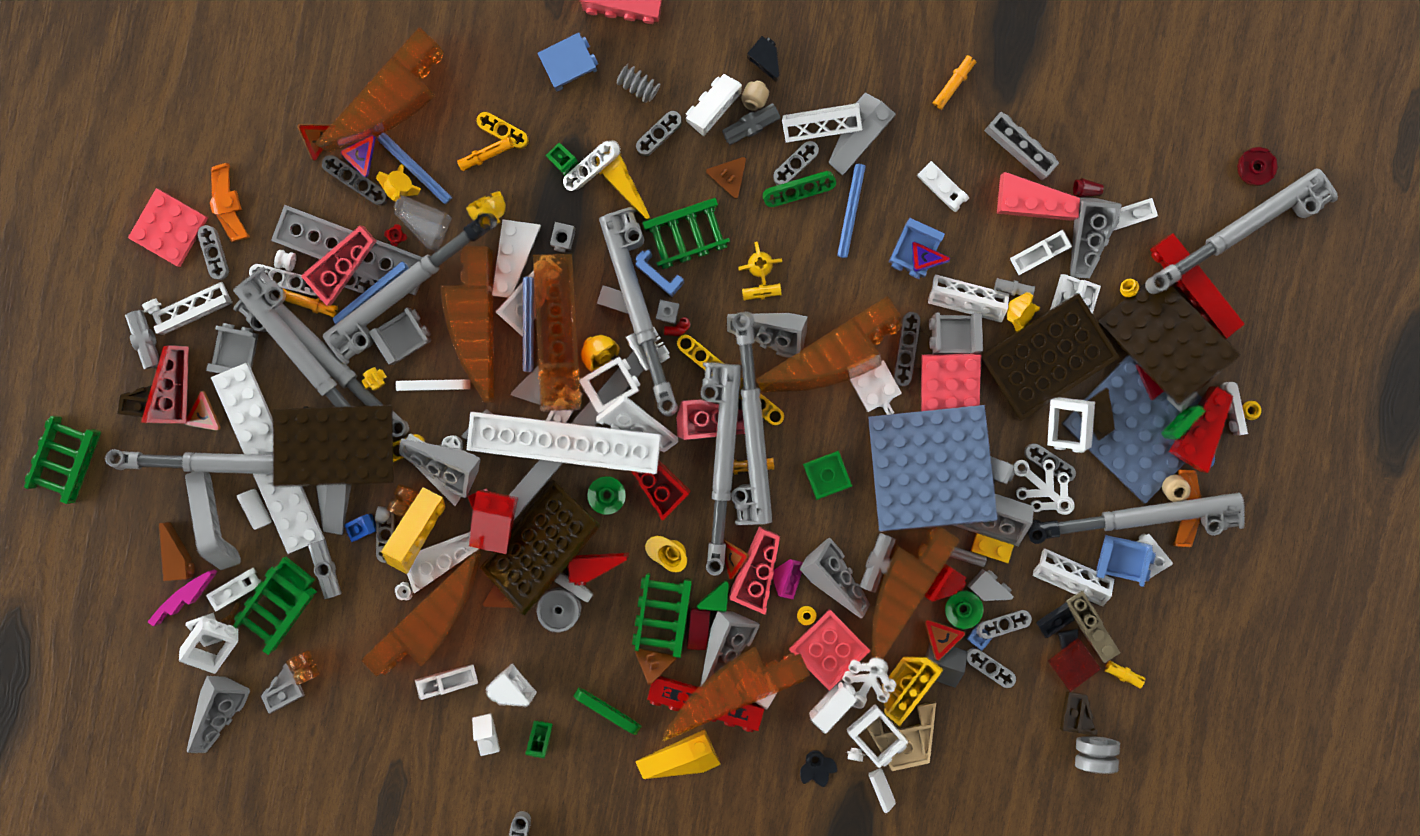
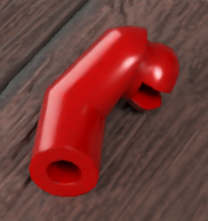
M682 317L675 327L665 326L664 335L682 336L690 328L689 319Z

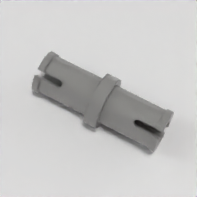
M997 278L994 290L1008 292L1013 296L1015 294L1023 295L1026 292L1033 295L1035 286L1020 284L1016 280L1012 282Z

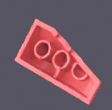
M701 399L681 401L676 417L677 437L684 440L716 437L719 404ZM738 409L736 435L745 434L743 410Z

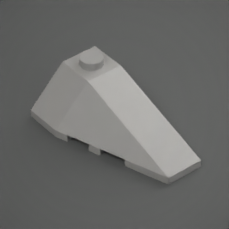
M864 93L856 102L860 105L862 130L842 133L829 160V164L842 176L896 115L882 101L867 93ZM856 116L848 117L845 124L849 127L858 126Z
M1078 197L1080 198L1079 216L1074 220L1070 276L1090 278L1100 260L1104 247L1107 246L1113 230L1118 225L1122 204L1098 198Z
M792 313L752 314L754 316V341L760 343V347L765 349L769 347L777 351L776 354L782 357L801 360L807 333V316ZM728 314L727 331L736 335V329L732 323L736 314ZM742 316L740 323L746 326L747 319Z
M401 439L399 454L416 467L426 469L430 473L429 476L431 478L437 477L445 483L444 487L449 491L464 498L468 496L479 471V457L464 450Z
M351 484L316 486L323 532L343 535Z
M828 538L806 557L800 570L811 583L856 616L863 618L870 603L860 585L856 584L851 576L853 571L850 567L847 568L843 561L845 556L831 538Z
M717 612L710 631L700 686L702 689H718L731 672L730 667L734 661H739L742 657L740 653L745 646H750L760 626L759 623L735 612Z
M206 677L200 691L186 750L187 753H206L220 736L219 732L223 727L231 723V718L236 711L240 712L244 707L250 693L249 688L227 677Z

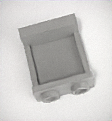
M407 307L400 315L381 327L369 331L370 336L389 365L396 364L431 341L429 338L431 333L425 325H421L419 322L421 317L415 309L412 310Z
M935 313L930 318L929 329L932 330V337H930L929 345L933 354H974L983 351L982 313H974L971 316L940 315V313Z
M223 323L222 326H216L215 329L218 330L213 361L208 363L206 371L222 373L244 363H249L252 369L259 334L253 333L251 328L241 327V330L234 329L235 325Z

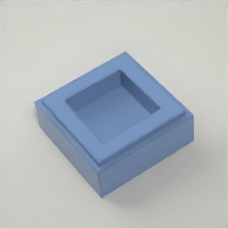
M977 624L966 639L982 651L992 638H980L976 631ZM983 629L982 632L988 635V631Z

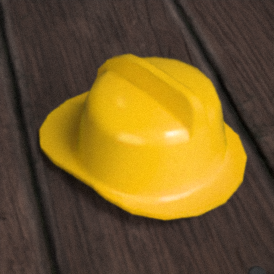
M654 536L647 540L645 550L651 559L671 572H680L685 569L687 556L685 547L681 542L669 540L663 536Z

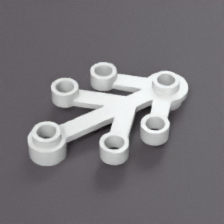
M1048 459L1043 462L1046 483L1030 470L1029 464L1025 460H1018L1014 463L1015 474L1027 477L1039 488L1029 490L1025 487L1018 488L1016 494L1019 499L1050 497L1054 501L1042 503L1040 500H1033L1031 506L1035 503L1040 504L1039 508H1034V512L1056 510L1062 515H1067L1073 511L1074 501L1068 496L1069 475L1066 472L1058 474L1057 480L1060 483V495H1058L1054 491L1053 470L1055 469V464L1052 460ZM1047 463L1053 465L1050 469H1047L1045 466ZM1023 464L1025 468L1019 470L1018 465ZM1064 475L1067 477V479L1065 481H1061L1060 477ZM1025 491L1026 494L1024 496H1020L1019 492ZM1067 502L1068 505L1067 507H1061V503Z
M873 658L869 663L864 664L857 660H852L848 667L850 671H846L842 677L843 681L847 684L864 682L860 691H857L855 694L858 700L852 705L858 709L864 708L867 702L866 694L871 686L877 694V699L882 703H886L890 697L889 692H893L897 685L894 680L889 679L886 674L888 666L879 658ZM859 671H869V672H870L869 674H856V675L854 674V673H859ZM876 677H880L884 684L883 688L885 690L882 689Z

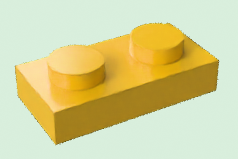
M976 533L971 552L1009 563L1014 545Z

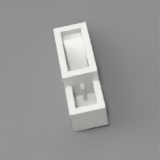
M1063 229L1011 257L1010 260L1018 275L1069 249L1072 247V244Z
M468 665L416 679L415 683L419 698L423 700L477 684L478 680L474 665Z

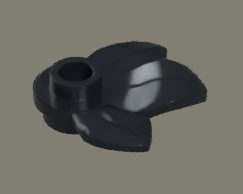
M812 750L807 754L806 763L800 769L801 781L803 784H806L813 779L818 785L825 787L829 780V773L838 771L837 765L833 759L824 757L822 752ZM813 757L819 758L817 762H812Z

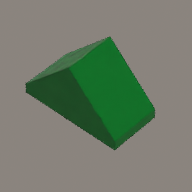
M560 143L545 155L564 176L579 164L578 160Z
M727 580L723 581L698 602L697 607L704 610L726 611L729 582Z
M534 720L525 755L545 759L548 753L553 724Z

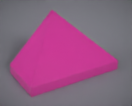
M790 559L773 570V580L778 596L789 599L794 598L802 574L800 567L803 562Z

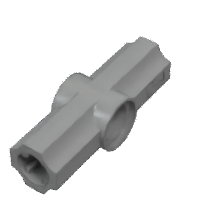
M143 310L127 313L125 317L132 334L130 335V341L133 348L138 351L143 368L147 370L157 367L160 359L155 347L157 341L153 331L148 327Z
M882 533L879 534L874 550L871 551L867 559L866 570L860 583L861 588L876 592L882 574L886 572L889 556L894 546L895 538Z
M323 539L308 544L314 563V574L319 579L324 599L342 594L335 573L336 565L331 560L326 540ZM323 564L328 567L329 571L327 574L321 570Z

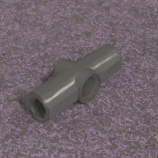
M772 103L757 112L746 114L738 122L723 129L722 133L730 146L747 136L756 135L764 127L774 123L781 117L777 108Z

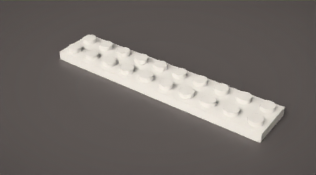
M244 363L211 377L243 453L250 455H273V418L249 363ZM253 474L287 554L306 547L310 543L325 539L302 486L273 487V474Z
M470 412L467 450L657 474L661 435Z

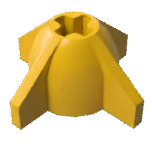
M403 164L399 166L397 171H392L389 175L379 171L376 176L386 195L395 202L405 196L418 195L421 191V188L412 185L410 178L403 173Z
M754 242L756 253L749 258L748 265L738 267L739 271L749 269L753 276L761 277L762 284L765 286V276L771 272L773 264L782 263V258L772 259L767 253L760 252L758 242Z
M1028 292L1011 300L1008 304L1007 320L1013 323L1015 331L1025 327L1034 316V313L1041 308L1032 303L1034 295Z

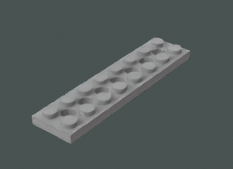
M284 205L271 241L321 259L332 250L328 247L330 239L335 238L338 245L353 231ZM295 225L301 226V233L298 235H294L292 232V228ZM317 231L319 239L316 242H312L310 235L312 232ZM376 240L377 242L369 251L373 254L372 261L365 262L363 260L355 273L378 281L400 262H404L410 268L419 260L421 261L423 257ZM384 259L391 261V266L388 269H383L381 266V262ZM419 286L412 290L410 294L416 296Z

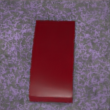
M690 608L687 649L706 650L710 610Z

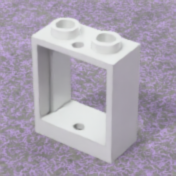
M618 357L579 380L598 414L602 413L622 396L628 398L640 391L638 388L640 383L635 375L633 377L630 375L628 370L631 367L626 359L622 360L621 357ZM618 364L632 389L603 405L589 380Z
M1062 397L1051 399L1047 445L1054 446V449L1057 450L1070 448L1073 449V452L1083 453L1091 448L1095 402ZM1060 409L1083 412L1081 442L1058 439Z
M202 616L181 646L179 662L215 674L238 643V629L231 625L220 623L215 619ZM204 633L226 641L217 655L195 648Z
M840 680L809 712L811 721L826 734L858 700L855 695L857 693L854 690L855 688L851 684Z
M876 704L847 728L848 734L878 768L882 765H888L892 761V756L896 753H901L907 747V739ZM880 717L898 739L877 757L858 735L875 719Z

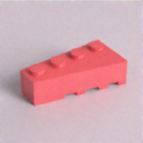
M580 0L583 11H586L589 15L600 13L605 14L608 18L620 16L628 21L639 19L647 24L659 23L662 0Z
M1007 172L1000 175L997 214L1071 221L1078 218L1080 198Z
M359 226L301 275V277L325 305L330 306L377 241L364 226Z
M759 526L747 552L749 558L738 572L728 594L730 600L766 615L771 579L773 578L774 563L780 536Z

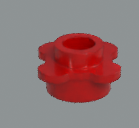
M395 224L394 227L384 232V236L388 238L390 245L397 247L401 241L407 240V235L402 232V227L399 224Z

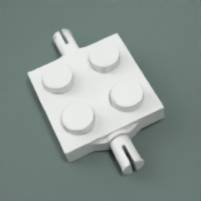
M864 356L856 359L862 370L849 379L867 412L877 407H883L887 415L895 413L889 402L902 393L884 360L875 365L868 366Z

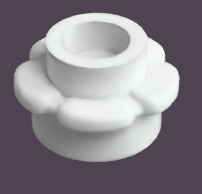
M156 298L142 305L144 308L143 312H148L151 315L160 310L159 306H161V303Z
M401 582L395 588L396 597L399 600L407 601L412 598L414 592L408 582Z
M851 748V751H847L849 760L863 762V756H866L862 754V749Z

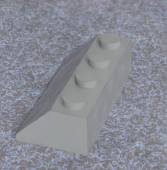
M995 494L997 521L953 525L1018 547L1033 523L1034 506Z

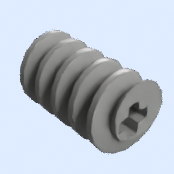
M627 64L618 76L617 85L623 84L625 90L630 88L629 92L631 94L636 92L637 98L643 96L642 101L644 103L650 102L655 97L661 84L658 83L656 86H653L654 79L647 82V74L641 78L642 71L639 70L635 74V66L628 69Z

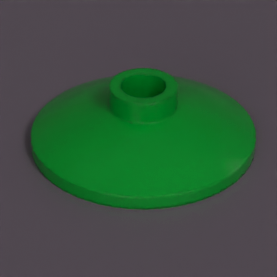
M604 476L592 482L588 489L587 498L593 510L600 514L610 515L622 508L626 499V492L619 480ZM604 492H609L611 494V497L609 499H606L604 497Z
M958 591L949 597L945 605V615L948 621L960 629H969L977 625L984 612L981 599L970 591ZM962 605L966 606V610L964 612L960 611V607Z

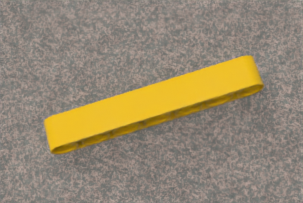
M682 335L678 339L677 345L680 351L705 370L706 368L703 366V362L723 363L691 336ZM683 339L691 341L692 344L689 349L681 347ZM698 351L706 353L704 361H698L695 358ZM743 378L740 380V390L744 387ZM760 393V398L766 403L765 408L762 410V417L772 425L781 424L784 420L782 410ZM777 411L780 413V420L778 422L770 420L771 412Z

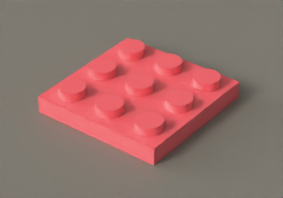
M156 188L128 238L177 267H181L198 237L199 228L205 225L208 217Z
M980 353L922 355L921 411L979 406Z
M830 609L789 648L794 656L829 691L842 679L846 671H850L848 667L852 660L860 662L870 652V649Z

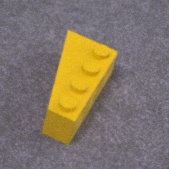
M424 487L421 489L381 551L388 565L408 574L430 531L433 529L438 516L445 509L443 497Z

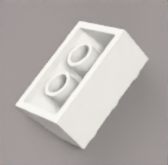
M725 74L721 78L717 77L712 82L710 91H705L700 96L698 105L696 107L692 106L686 113V122L702 136L707 134L741 94L742 85Z
M513 664L501 672L486 688L488 691L487 695L492 701L507 705L527 706L537 693Z

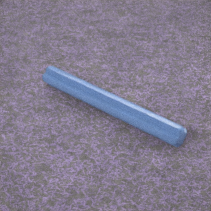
M380 134L377 140L444 204L451 200L452 197L387 134Z
M856 164L854 168L837 254L841 258H847L865 172V165Z
M400 262L333 318L334 323L337 324L409 269L408 265Z
M524 277L523 371L532 372L534 364V278Z

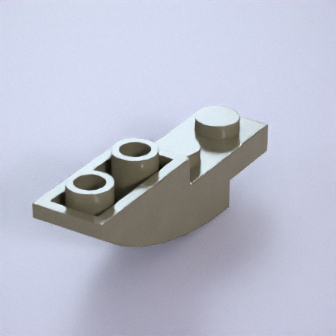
M1080 591L1066 600L1080 629L1102 662L1106 663L1120 654L1119 649L1103 626L1102 620L1085 593Z

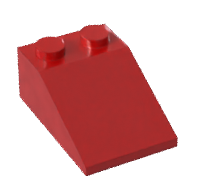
M478 490L473 508L469 547L507 554L519 497Z
M629 553L576 555L568 564L569 582H574V585H586L592 579L625 562L629 558Z

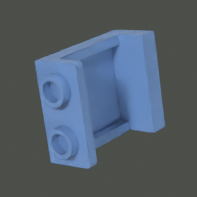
M579 33L538 52L556 92L563 89V85L591 71L597 72L596 65H598L594 54L590 55L587 50L590 46L586 37L581 38Z
M909 218L889 262L897 270L902 271V269L909 271V275L917 279L920 277L924 278L928 269L918 272L913 270L912 242H917L936 251L945 234Z
M642 251L635 259L637 260L635 264L637 268L673 297L684 284V280L677 275L669 283L647 264L653 256L651 251Z
M1105 535L1096 568L1097 577L1104 579L1105 574L1138 581L1139 586L1144 587L1145 581L1150 579L1151 570L1148 569L1150 564L1154 563L1156 553L1153 552L1152 545Z

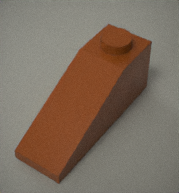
M170 522L159 523L163 581L192 578L195 566L187 549Z

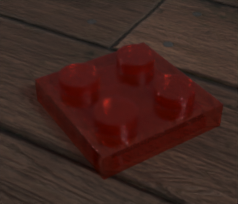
M1078 638L1048 660L1050 666L1070 692L1101 670Z

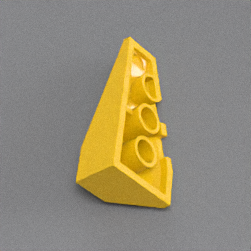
M619 154L616 159L599 172V175L604 174L605 179L646 220H650L651 218ZM596 157V160L598 162L596 165L599 166L600 158Z
M705 729L636 761L643 779L704 773L721 765Z

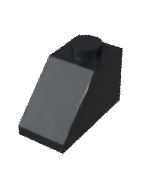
M761 36L747 53V59L777 82L779 80V66L776 44L769 37L764 38Z

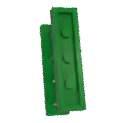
M716 197L642 222L645 231H650L653 234L661 261L656 262L658 268H670L677 261H680V263L688 262L695 255L699 257L710 254L709 250L715 248L717 251L728 248L727 244H730V239H723L714 214L715 208H718ZM703 212L708 217L716 241L706 246L696 220L697 214ZM685 218L686 221H689L698 247L688 252L678 227L679 220ZM667 224L668 227H671L679 251V255L670 258L659 231L661 226Z
M50 416L45 423L44 434L38 441L39 448L37 453L31 460L30 472L25 476L24 481L26 483L24 488L33 489L39 485L60 493V502L65 504L75 503L101 431L86 429L83 433L60 424L62 417ZM57 431L80 439V448L74 450L53 442ZM50 449L73 457L75 460L73 466L68 468L47 460ZM46 467L67 475L66 485L61 486L40 478L43 468Z
M281 564L275 568L271 567L266 572L265 576L267 578L256 586L254 590L256 591L255 595L248 598L244 604L246 608L235 616L234 620L236 622L233 624L235 628L243 624L262 638L266 644L262 651L267 655L277 649L317 593L312 587L306 591H301L278 574L283 568ZM276 581L296 596V600H298L296 604H288L268 589L271 583ZM263 595L286 611L287 617L284 620L278 619L258 604ZM252 610L275 626L277 631L274 635L268 634L247 618Z
M646 573V577H642L640 588L644 589L643 596H639L638 607L641 608L640 615H636L635 626L638 627V632L633 634L632 645H635V651H639L640 644L668 648L670 651H674L673 657L680 658L692 579L684 578V583L674 584L650 580L651 573ZM648 588L678 592V594H682L681 602L671 603L647 599ZM652 607L676 611L675 613H679L678 621L669 622L644 618L645 608ZM643 626L670 629L676 632L675 640L667 641L641 637Z

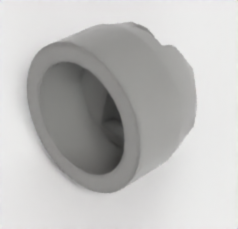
M378 506L375 521L386 522L390 518V512L385 507Z

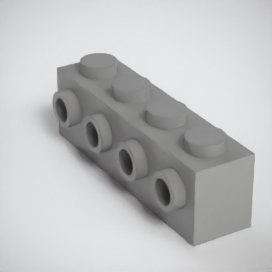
M1000 112L984 131L1041 181L1044 180L1059 164L1056 157L1044 150L1037 140L1028 136L1022 127L1012 122L1013 120L1007 114Z

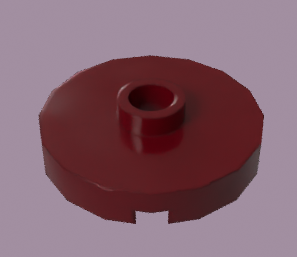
M1255 147L1242 154L1239 158L1237 169L1240 178L1245 183L1252 186H1261L1274 178L1277 173L1278 164L1276 157L1270 153V150ZM1254 164L1258 165V170L1254 169Z

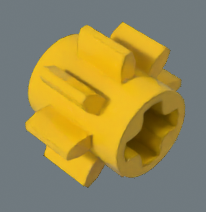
M373 367L363 373L365 379L361 382L365 388L369 389L371 387L375 391L385 385L383 379L386 378L383 370L379 369L377 371Z

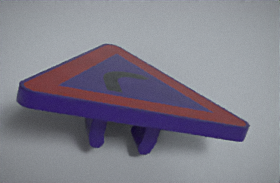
M373 135L341 151V155L364 177L369 176L376 139Z
M912 242L913 270L915 272L950 262V257L917 242Z

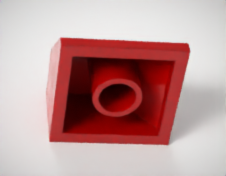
M944 563L924 593V596L933 602L954 595L958 591L963 590L966 585V577Z

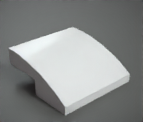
M1061 274L1050 310L1074 294L1079 293L1093 314L1101 286Z

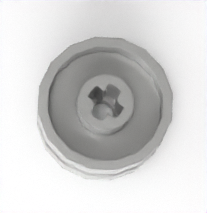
M564 587L552 588L542 596L538 603V620L549 631H567L574 626L581 614L580 598ZM556 607H561L562 612L559 613V610L556 609Z
M1082 736L1076 739V749L1081 752L1075 756V766L1077 768L1095 773H1115L1119 771V760L1114 756L1120 753V742L1095 736Z

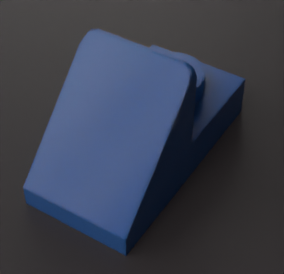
M371 513L344 525L351 542L376 532V522Z

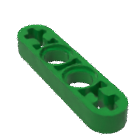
M830 171L820 172L770 187L763 192V200L768 207L790 203L832 190L836 186V179ZM829 178V183L825 184V179ZM807 183H813V188L810 190H805L804 186ZM789 188L795 189L794 194L790 196L786 195L785 192ZM770 195H774L773 200H770Z
M578 687L573 695L576 700L633 735H637L642 727L632 718L583 688Z

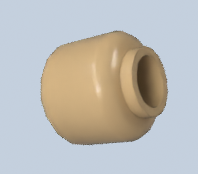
M762 81L749 82L742 93L741 100L749 110L756 111L757 109H762L768 99L769 90Z
M1170 475L1162 484L1163 493L1172 502L1184 501L1190 495V485L1180 475Z

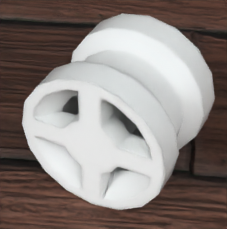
M279 249L274 260L275 268H285L291 272L296 263V253L290 252L288 254L284 250Z
M447 436L443 439L441 446L462 450L463 442L458 436Z

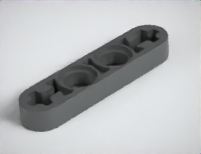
M328 155L323 159L322 167L326 172L378 206L387 203L388 196L384 189L333 155ZM334 161V164L340 168L339 171L332 167L329 168L328 162ZM350 170L352 172L350 180L343 179L344 171ZM361 181L368 183V188L365 191H360L358 188ZM372 190L378 194L382 192L381 196L383 197V199H378L376 201V196H374L370 192Z
M915 312L905 314L902 319L893 376L896 384L899 386L908 385L912 379L920 327V317ZM911 315L916 320V323H913L911 328L915 329V333L904 331V328H909V322H906V319L910 318ZM906 334H910L914 338L911 345H906L903 342V337ZM903 353H907L911 357L908 364H903L900 361V356ZM899 366L910 367L909 371L905 370L904 375L908 379L904 380L903 383L897 378L898 375L902 374V369H898Z

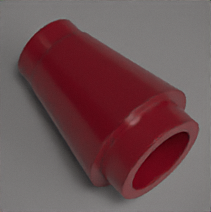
M1084 178L1076 179L1073 184V194L1078 197L1101 196L1103 194V184Z

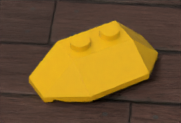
M903 657L889 675V679L894 680L897 685L893 692H889L890 697L884 703V714L898 726H901L942 673L943 669L929 658Z

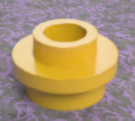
M1133 279L1124 280L1120 286V292L1124 297L1135 296L1140 290L1139 283Z
M1247 401L1242 406L1244 417L1248 420H1255L1261 414V406L1255 401ZM1249 407L1253 408L1252 414L1248 412Z
M810 606L801 607L797 613L798 621L803 625H811L816 620L815 610ZM804 613H810V618L804 619Z

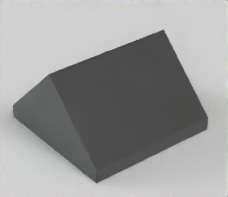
M929 643L925 658H929L943 669L935 681L956 688L965 673L968 651L953 647L939 661H936L931 644Z

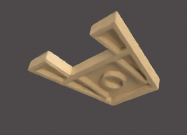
M936 702L917 705L920 719L919 725L898 729L907 739L908 743L904 751L899 754L896 753L891 757L892 761L888 765L892 771L930 763ZM880 717L866 727L881 753L898 739L892 730L883 731Z

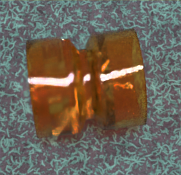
M398 484L394 491L395 498H391L387 510L400 517H404L419 492L408 486Z
M309 650L285 661L289 670L294 671L293 678L296 685H300L320 675L317 666L312 664L313 658Z

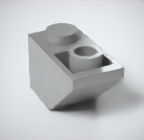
M990 456L993 479L1007 484L1014 477L1015 471L1013 469L1015 466Z
M981 569L967 585L984 601L1012 600L1014 598L1010 594L1012 590L1004 582L999 584L996 581L998 577L990 570L986 572Z

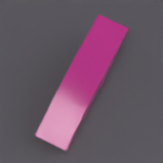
M215 569L208 571L176 591L158 608L148 620V623L152 626L159 625L167 614H177L185 603L189 605L196 602L218 571Z

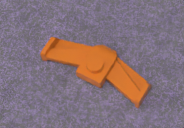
M223 163L211 168L212 199L210 200L212 213L216 214L230 241L236 242L250 238L236 214V211L242 210L237 191H230V164Z
M1178 470V475L1182 476L1190 485L1191 492L1186 500L1201 498L1196 470ZM1201 518L1181 520L1173 546L1192 547Z

